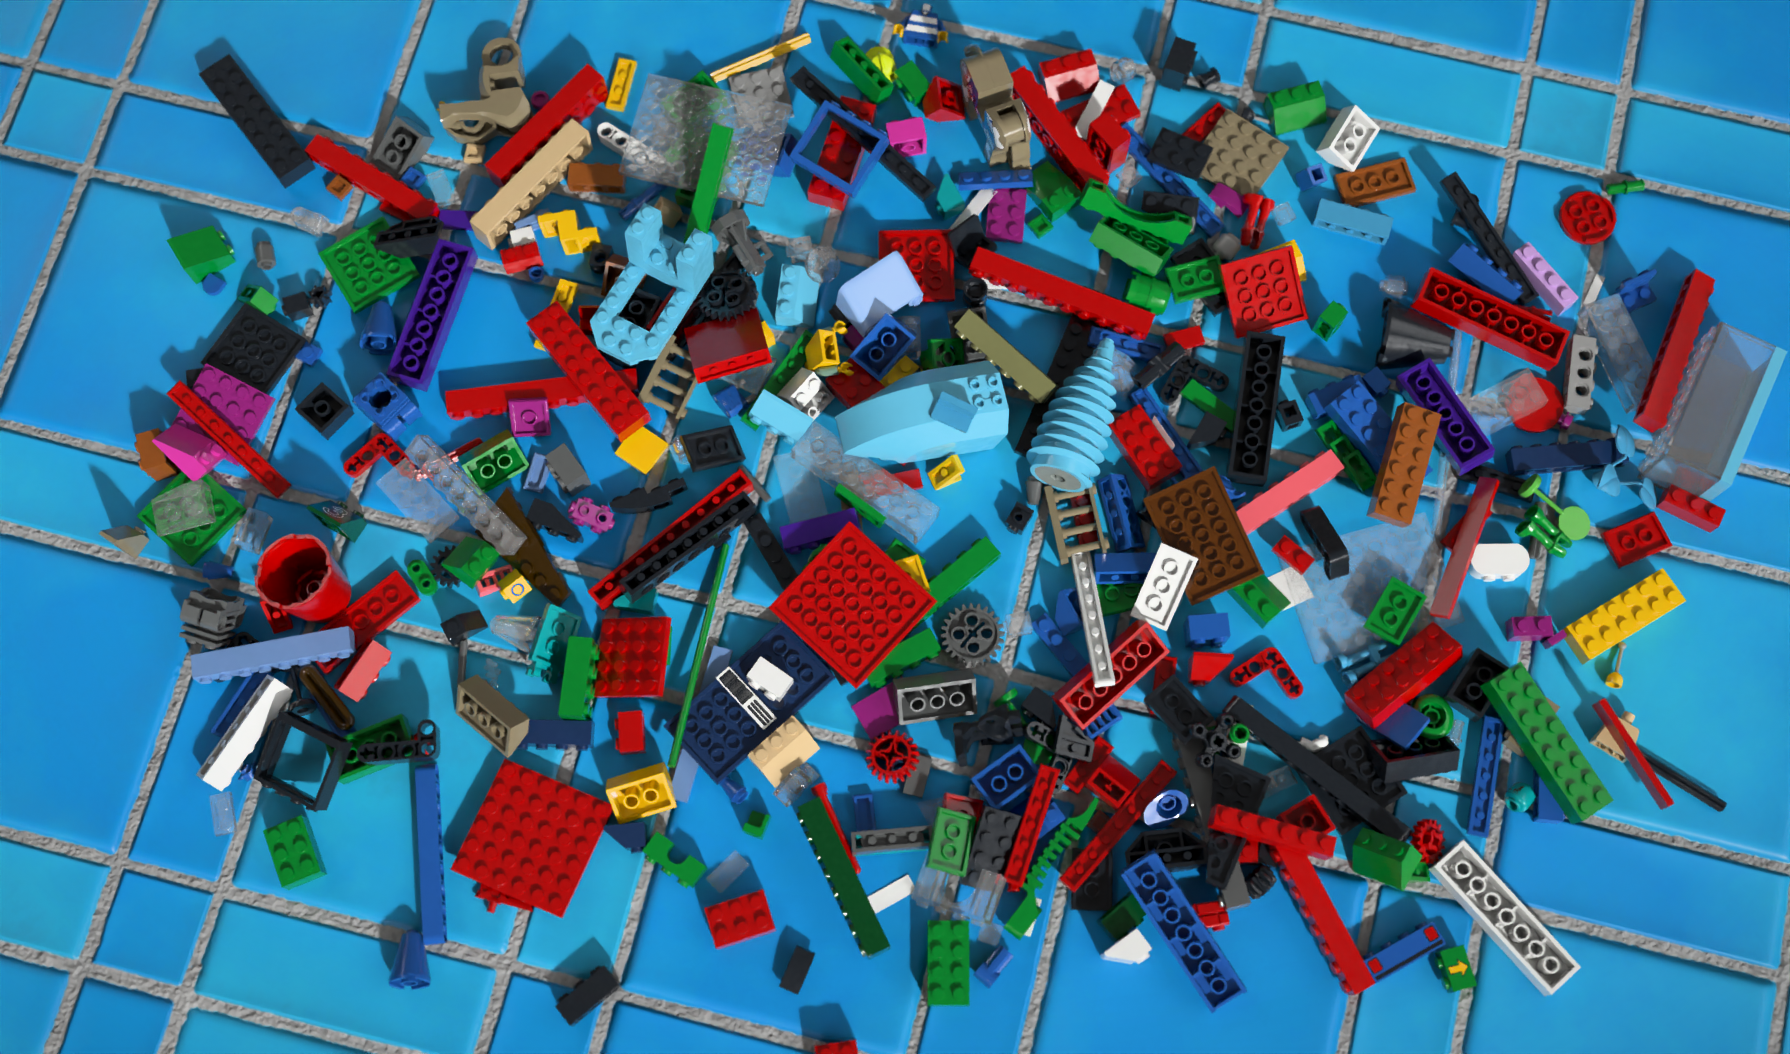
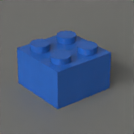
M1228 612L1188 615L1183 623L1185 648L1191 647V650H1199L1203 646H1211V648L1223 647L1231 636Z

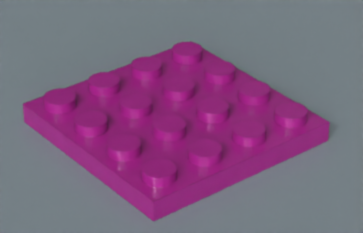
M207 363L191 389L249 445H251L275 401V398ZM182 408L180 409L172 425L176 423L214 440L221 446ZM221 446L228 454L224 459L239 466L240 463Z

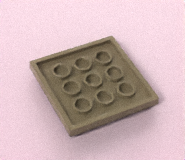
M1227 109L1203 142V144L1213 147V152L1200 177L1214 186L1219 182L1233 189L1241 196L1245 193L1258 194L1288 152L1289 146Z

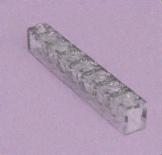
M416 435L404 451L409 457V461L421 469V473L433 482L435 488L446 495L445 498L458 508L460 514L466 516L471 521L470 524L483 534L485 540L491 542L496 547L495 550L499 554L514 555L527 539V536L428 435Z

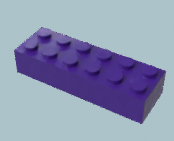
M1431 358L1424 360L1396 377V386L1408 403L1442 414L1435 442L1459 476L1493 457L1494 447Z

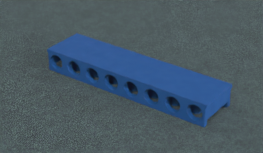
M1155 849L1120 870L1122 878L1211 1013L1216 1012V1009L1240 994L1247 992L1245 985Z

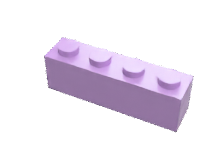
M1529 241L1512 254L1539 296L1557 316L1569 309L1579 298Z

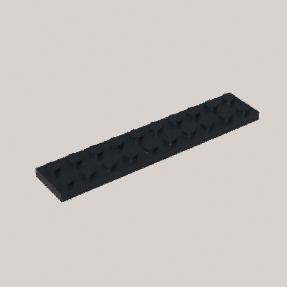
M1072 314L1047 373V376L1059 386L1058 389L1064 387V380L1073 376V371L1077 367L1084 366V361L1090 358L1094 349H1096L1087 345L1091 327L1095 326L1107 330L1108 326H1100L1093 320L1081 319L1077 314ZM1056 391L1044 404L1040 402L1034 404L1014 453L1026 457L1028 450L1032 448V439L1038 436L1037 428L1043 423L1042 417L1049 411V403L1056 399Z

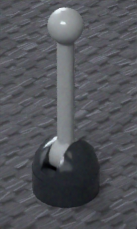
M1244 107L1241 114L1242 118L1248 122L1257 120L1271 125L1270 120L1257 117L1252 109Z

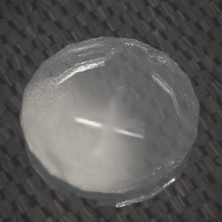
M816 246L806 255L805 270L813 281L829 283L839 274L840 260L832 248Z

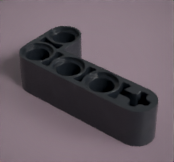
M1318 505L1300 511L1301 522L1324 559V571L1328 580L1348 575L1349 554L1347 548L1322 508Z
M422 720L417 728L418 740L364 744L358 748L357 758L369 766L433 761L440 755V729L432 720ZM428 726H433V731L430 734H425V729ZM428 746H433L432 753L425 754V749ZM413 747L412 754L405 756V750ZM392 749V755L385 758L386 750Z

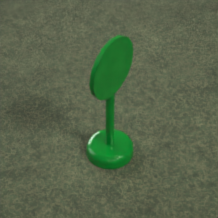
M1015 687L995 700L993 702L994 706L997 708L1007 703L1011 710H1017L1011 700L1017 696L1018 691ZM1021 716V722L1023 723V727H1024L1025 724H1027V723L1025 722V720H1024L1023 717ZM1032 731V734H1031V735H1033V734H1038V735L1041 736L1042 733H1037L1036 731ZM1048 734L1046 736V743L1050 746L1054 743V738ZM1025 738L1023 749L1034 764L1046 765L1050 763L1053 753Z

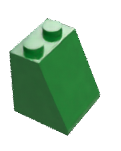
M213 225L166 240L183 269L196 284L205 280L209 273L214 275L236 262L232 256L235 252L229 244L226 245L224 243V240H226L221 230L217 231Z

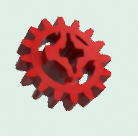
M1422 819V821H1417V826L1413 825L1414 833H1410L1413 837L1410 844L1422 855L1420 860L1422 863L1433 864L1439 861L1438 857L1443 856L1441 849H1445L1443 842L1446 839L1443 838L1444 831L1440 830L1441 824H1437L1436 820Z

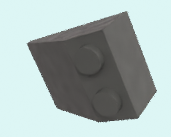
M395 116L370 162L380 171L388 172L394 180L399 181L410 167H414L426 154L435 137L408 117Z
M980 305L947 311L951 338H961L955 333L957 329L954 326L968 309L974 311L988 323L985 306ZM969 339L967 341L963 340L964 364L987 361L984 358L986 356L985 353H978L970 346L972 342Z

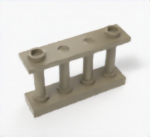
M672 335L658 356L638 396V400L643 406L645 403L649 404L650 402L676 414L674 423L678 424L680 419L684 420L688 412L686 406L698 382L695 374L670 363V360L667 359L670 353H675L691 361L689 351L678 347V344L675 343L676 336ZM667 369L692 381L693 383L689 391L661 379V376H659L661 370L665 371ZM653 386H660L685 398L681 407L679 408L653 396L651 392Z
M1092 483L1093 486L1081 492L1063 491L1057 493V491L1053 492L1052 485L1044 487L1061 565L1069 564L1068 557H1071L1072 554L1100 548L1102 553H1107L1106 549L1110 548L1108 538L1103 537L1094 494H1097L1095 483ZM1089 494L1090 505L1062 511L1061 509L1057 510L1056 503L1059 500ZM1093 512L1095 523L1067 529L1065 527L1061 528L1060 521L1063 518ZM1094 530L1098 532L1099 541L1069 547V545L1065 546L1064 539H1067V536Z

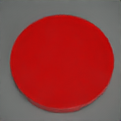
M1581 191L1572 194L1565 200L1559 211V223L1563 232L1573 241L1585 245L1598 244L1607 239L1613 232L1617 221L1616 212L1611 202L1592 193V191Z
M1528 377L1512 385L1506 394L1504 407L1505 412L1517 428L1529 433H1542L1558 423L1564 411V402L1561 393L1551 382L1538 377Z

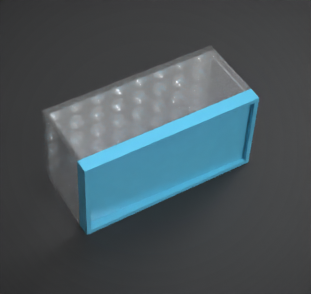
M1720 322L1716 327L1712 326L1708 334L1705 333L1701 341L1698 340L1688 356L1689 362L1682 372L1684 376L1677 386L1678 393L1672 400L1673 407L1666 417L1668 421L1662 429L1659 428L1652 433L1651 438H1653V441L1644 452L1646 454L1645 460H1642L1637 468L1640 471L1637 478L1642 480L1647 477L1651 479L1656 487L1662 490L1673 484L1708 502L1729 488L1740 467L1787 351L1724 322Z

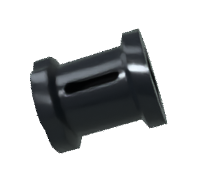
M1215 67L1210 68V71L1196 76L1197 82L1203 90L1207 89L1208 85L1221 81L1220 74Z

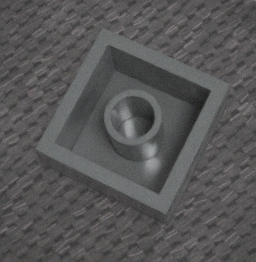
M565 443L545 455L548 461L545 465L554 479L558 481L565 494L569 492L574 497L591 485L586 472Z

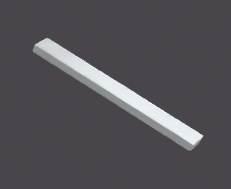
M1090 551L1072 554L1070 558L1094 686L1115 685V678Z

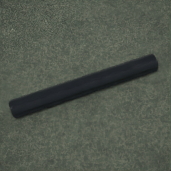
M1640 750L1655 773L1718 812L1725 809L1727 805L1725 801Z

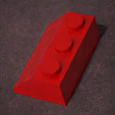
M1091 48L1039 63V79L1046 95L1049 98L1051 97L1055 103L1093 93L1100 81L1097 63Z

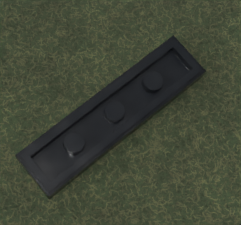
M1478 465L1461 476L1458 474L1456 476V479L1477 485L1479 477L1498 479L1500 483L1496 492L1528 503L1533 501L1535 494L1533 493L1526 498L1521 497L1518 491L1526 480L1482 465Z

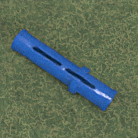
M660 178L641 195L631 199L627 206L618 211V214L624 221H627V219L640 210L644 203L647 204L667 189L668 185Z

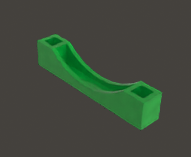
M1092 178L1088 179L1080 195V205L1086 210H1094L1102 216L1112 217L1120 223L1130 224L1138 230L1148 231L1156 237L1161 236L1172 243L1183 245L1192 229V217L1176 211L1152 214L1134 210L1120 202L1111 193L1107 184Z

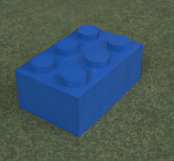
M1018 744L972 777L970 783L987 806L1003 809L1033 787L1039 769L1023 747Z

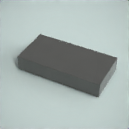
M919 755L915 757L919 760V764H912L916 767V771L909 770L912 776L910 778L907 777L903 794L922 798L933 759Z

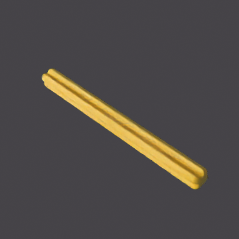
M808 33L801 34L710 73V77L716 83L811 42V38Z

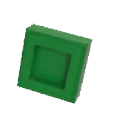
M1043 213L1027 223L1028 228L1038 239L1046 235L1054 227Z

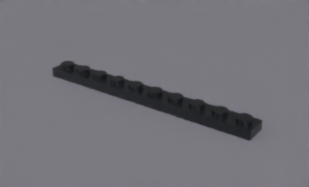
M804 66L790 77V81L819 108L827 100L830 103L831 101L836 102L841 106L840 109L845 112L847 110L853 112ZM828 111L827 115L871 154L879 140ZM853 112L856 115V118L862 121V119L855 112ZM890 144L887 146L878 162L924 202L936 190V186Z
M761 513L743 523L782 589L785 590L798 575ZM829 665L840 686L842 687L847 684L848 681Z

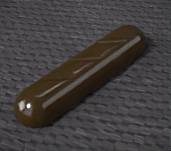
M310 664L304 665L299 671V678L340 730L346 731L351 729L355 724L354 715L318 669Z

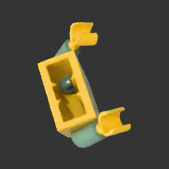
M839 320L835 322L834 327L829 326L824 329H818L805 348L807 361L804 366L806 369L815 372L819 376L839 375V372L851 376L854 373L851 370H847L848 367L853 366L848 362H843L838 367L840 360L835 332L841 335H845L848 332L844 322Z

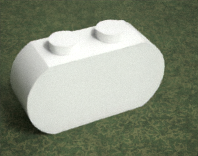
M1518 543L1478 544L1468 572L1475 579H1483L1484 582H1492L1495 579H1503L1505 582L1514 581L1528 568L1530 562L1529 554Z

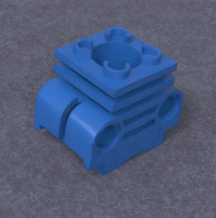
M381 372L352 400L366 417L395 442L407 429L404 425L405 423L410 426L418 417L421 418L423 416L408 396ZM391 401L389 405L379 409L383 403Z

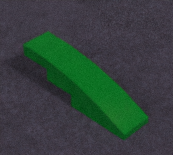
M1333 420L1328 421L1315 430L1328 451L1331 449L1345 467L1343 471L1361 492L1376 483L1377 478L1360 451L1354 449L1347 436L1341 434Z

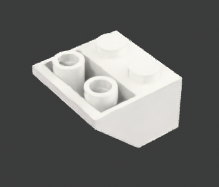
M801 368L777 394L781 400L814 420L835 398L813 371Z

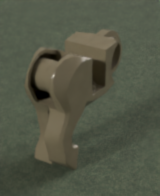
M496 38L485 45L482 51L483 65L479 71L481 100L449 104L439 103L440 121L443 128L456 142L460 144L482 145L498 135L512 138L534 116L530 109V104L521 89L525 88V71L520 47L514 40ZM499 50H509L513 53V57L507 64L497 65L492 62L494 53ZM463 120H479L475 127H466Z

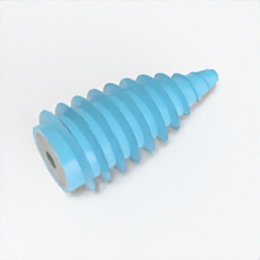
M1103 338L1097 348L1094 349L1091 357L1084 361V366L1077 367L1073 371V376L1064 380V387L1056 391V399L1049 403V411L1043 415V423L1037 428L1038 436L1032 439V448L1026 454L1027 461L1031 465V474L1040 482L1048 486L1052 485V488L1066 492H1081L1093 486L1089 477L1100 474V469L1096 464L1104 461V456L1100 451L1108 448V443L1104 438L1109 437L1112 433L1106 424L1114 422V417L1108 410L1116 408V403L1109 396L1117 393L1116 389L1110 384V381L1115 379L1111 373L1112 366L1114 365L1112 360L1115 346L1114 341L1109 338Z

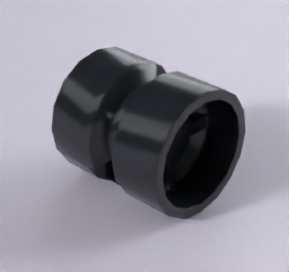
M977 277L970 278L964 284L963 303L967 308L986 304L988 286L983 279Z

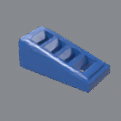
M1114 703L1096 718L1102 728L1098 729L1096 724L1092 722L1090 725L1095 733L1092 734L1088 727L1082 730L1085 736L1093 740L1123 719ZM1107 710H1110L1115 717L1113 720L1107 713ZM1103 714L1105 719L1108 721L1107 724L1104 723L1100 715Z

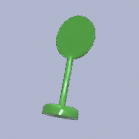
M1538 474L1530 476L1522 484L1518 494L1523 498L1529 497L1533 493L1538 495L1559 513L1557 518L1559 530H1562L1570 540L1577 541L1583 539L1590 530L1588 514L1576 506H1570L1562 510L1538 490L1542 481L1541 477Z

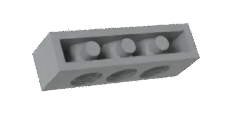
M1573 334L1568 340L1562 394L1564 402L1563 412L1584 415L1592 408L1593 398H1591V392L1595 387L1593 374L1597 367V364L1594 363L1595 356L1598 353L1597 338ZM1579 355L1584 356L1585 360L1581 359ZM1577 372L1581 373L1584 378L1580 377ZM1576 390H1579L1582 395H1578Z

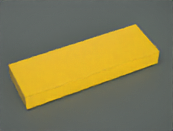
M623 58L618 59L605 105L606 109L624 112L637 61Z

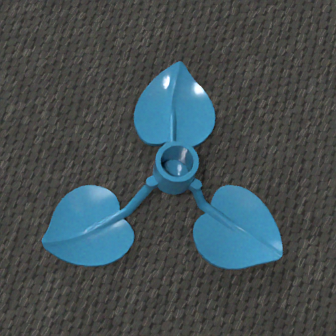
M1618 424L1615 443L1622 457L1612 464L1605 465L1602 471L1593 473V483L1597 489L1606 492L1612 497L1619 495L1620 485H1637L1640 487L1639 496L1643 503L1654 510L1657 503V491L1651 479L1643 478L1641 483L1619 481L1614 466L1625 460L1627 456L1629 458L1633 457L1635 453V443L1632 435L1624 426Z

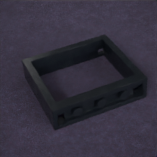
M279 711L253 779L261 782L265 788L274 789L275 793L280 796L290 797L291 802L305 805L307 810H312L316 813L318 810H327L353 742L293 712ZM291 726L335 748L316 798L273 776Z

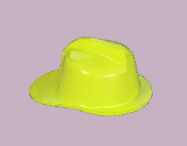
M882 46L873 47L867 51L866 56L892 82L896 65L891 51Z

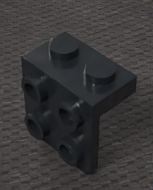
M976 214L971 215L947 235L955 260L968 270L978 246L992 252L998 249L996 243L984 235L979 217Z

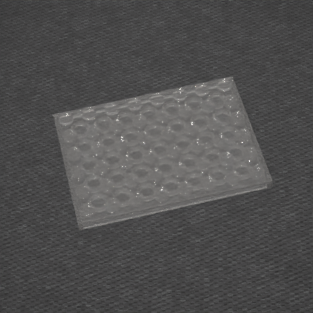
M649 73L618 171L619 175L696 192L712 124L719 123L720 125L734 128L717 197L764 207L792 105Z
M1425 512L1414 515L1411 525L1404 528L1390 523H1383L1340 535L1339 537L1349 554V574L1336 579L1328 580L1324 571V559L1314 543L1301 546L1305 552L1315 559L1302 576L1278 557L1314 664L1332 660L1333 655L1340 652L1347 656L1365 650L1370 644H1389L1388 641L1367 630L1363 625L1392 576L1427 596L1403 639L1414 637L1433 621L1441 628L1465 621L1458 600L1450 619L1434 617L1429 614L1446 567Z

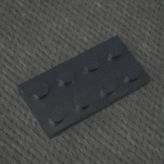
M1201 237L1171 256L1170 260L1174 265H1179L1215 256V254ZM1225 292L1200 298L1214 317L1228 309Z
M983 805L971 844L966 876L960 878V884L999 894L1023 819L1022 815Z

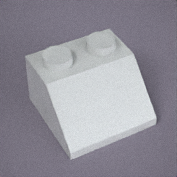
M1135 929L1100 957L1103 960L1132 964L1136 961L1139 964L1150 956L1148 952L1152 948L1139 930Z

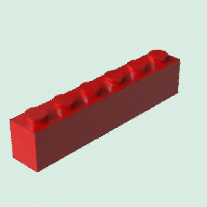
M1220 804L1211 807L1207 826L1211 829L1322 860L1333 857L1337 839L1335 836Z

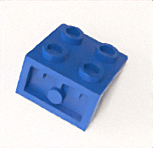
M1648 269L1644 270L1635 278L1628 277L1621 282V286L1615 289L1616 292L1612 295L1611 299L1621 316L1627 315L1657 300L1648 285V282L1658 272L1656 269L1651 271Z

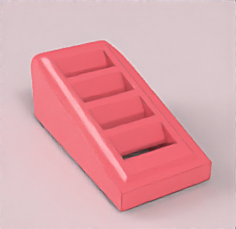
M509 564L488 571L475 586L479 597L501 590L497 584L496 575H499L502 580L505 577L504 572L507 571V574L513 571L512 566ZM489 578H492L493 585L490 584ZM482 581H484V582H485V585H486V587H484V588H483V586H482V584H481Z

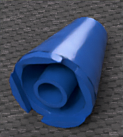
M379 301L373 304L359 339V345L362 350L365 348L372 355H389L391 351L396 349L398 344L392 307L384 301Z
M407 930L401 936L389 976V986L397 989L411 986V990L426 988L430 985L431 976L423 935L418 930Z

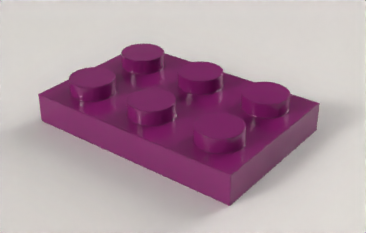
M1014 188L994 189V196L988 204L986 237L991 241L1022 244L1027 190Z

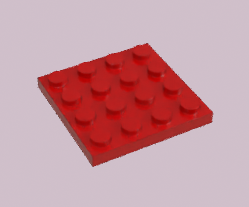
M952 229L878 231L879 261L892 252L898 251L924 293L922 302H955L954 254L947 236Z
M1292 245L1218 265L1236 339L1245 337L1247 331L1260 333L1308 319Z
M663 616L602 619L599 643L600 656L599 660H597L598 672L594 685L595 697H663L672 618Z

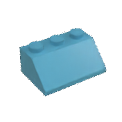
M782 264L775 314L776 325L814 328L820 282L819 274L802 266Z
M765 389L758 396L747 415L750 417L751 422L756 425L762 424L767 427L766 430L769 433L782 436L783 440L790 445H797L814 420Z

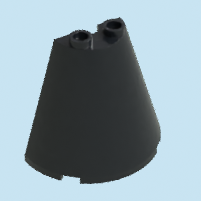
M1384 298L1381 317L1384 318L1381 345L1376 352L1375 367L1377 366L1380 370L1414 367L1428 358H1431L1434 364H1444L1447 357L1451 358L1453 347L1450 344L1451 340L1454 339L1455 329H1451L1391 298Z

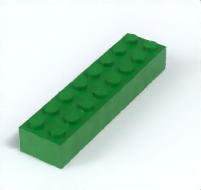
M1522 662L1510 666L1480 686L1571 824L1583 822L1614 801Z

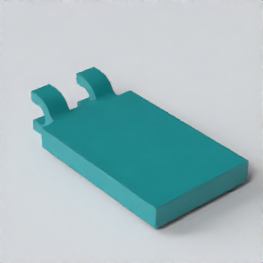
M546 603L528 656V660H531L532 663L528 666L525 675L540 677L541 669L547 671L543 675L542 682L556 684L558 673H564L569 636L577 635L582 617L551 603Z

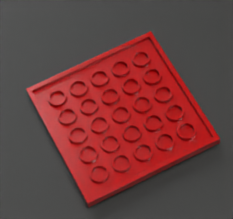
M849 521L769 606V609L857 689L935 605L937 600Z
M504 758L450 870L563 919L602 836L603 826L607 825L613 808L608 802Z

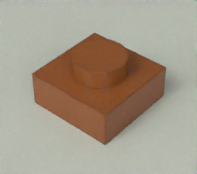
M339 175L326 187V190L340 201L353 189L352 184Z

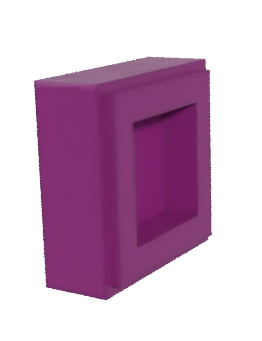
M1563 629L1544 641L1542 645L1545 649H1549L1567 637V634Z

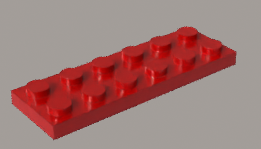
M395 570L319 631L349 626L354 631L357 652L367 638L373 639L419 603L421 599L399 572ZM335 657L330 658L328 662H315L324 674L328 675L348 658L340 659Z

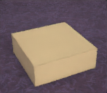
M467 143L464 162L483 165L486 152L485 145Z

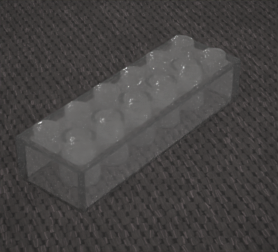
M1619 293L1584 305L1577 315L1588 337L1597 338V355L1627 414L1637 410L1654 363Z

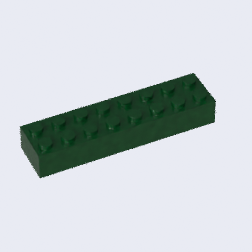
M820 796L798 806L799 812L796 813L801 827L806 826L808 830L805 832L806 838L810 846L815 845L816 847L813 850L819 864L823 863L825 866L822 869L827 882L832 881L834 885L831 887V891L836 901L841 900L842 902L840 910L845 920L850 919L851 924L848 926L853 937L859 938L860 943L857 945L862 956H867L868 960L890 950L891 946Z

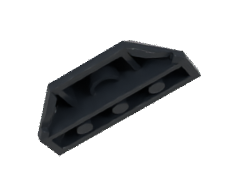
M436 216L402 221L389 227L386 231L378 232L373 246L375 249L398 258L431 254L439 240L444 223Z
M1182 827L1141 832L1125 851L1126 866L1155 849L1170 873L1188 871L1207 865V844Z

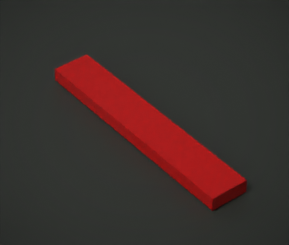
M1603 698L1593 704L1592 707L1660 810L1673 805L1674 801L1607 700Z
M1040 764L1003 877L1005 882L1020 887L1023 886L1060 773L1059 769Z

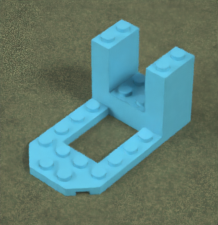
M646 203L642 205L625 231L629 262L590 320L597 349L630 366L638 364L640 361L648 359L650 361L658 358L714 270L712 236L695 228L684 244L663 233L661 211ZM645 274L676 288L675 293L650 332L618 316Z

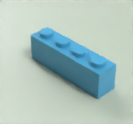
M1320 199L1312 226L1385 245L1389 238L1394 218L1383 213H1373L1368 209L1355 208L1350 204L1336 203L1331 199Z

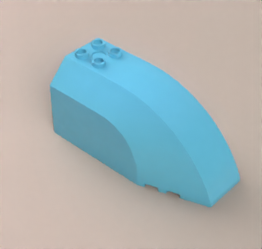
M990 361L930 369L908 375L835 417L844 454L866 458L874 457L885 461L893 460L897 461V463H909L993 449L1008 434L1009 408L1000 372ZM942 391L978 407L967 433L958 431L930 417Z

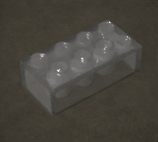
M1528 367L1462 403L1485 436H1488L1544 407L1548 402V398Z
M406 457L376 482L380 489L430 544L460 519L457 513Z

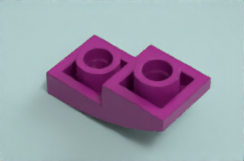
M1219 182L1208 195L1220 208L1226 206L1237 218L1243 216L1249 207L1242 202L1243 196Z

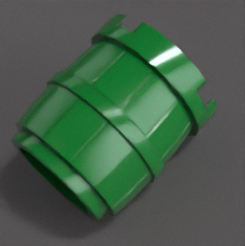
M1132 270L1130 274L1133 277L1132 279H1127L1122 299H1125V303L1154 313L1156 316L1159 314L1163 315L1170 298L1171 286L1162 280L1156 279V277L1140 275V272Z

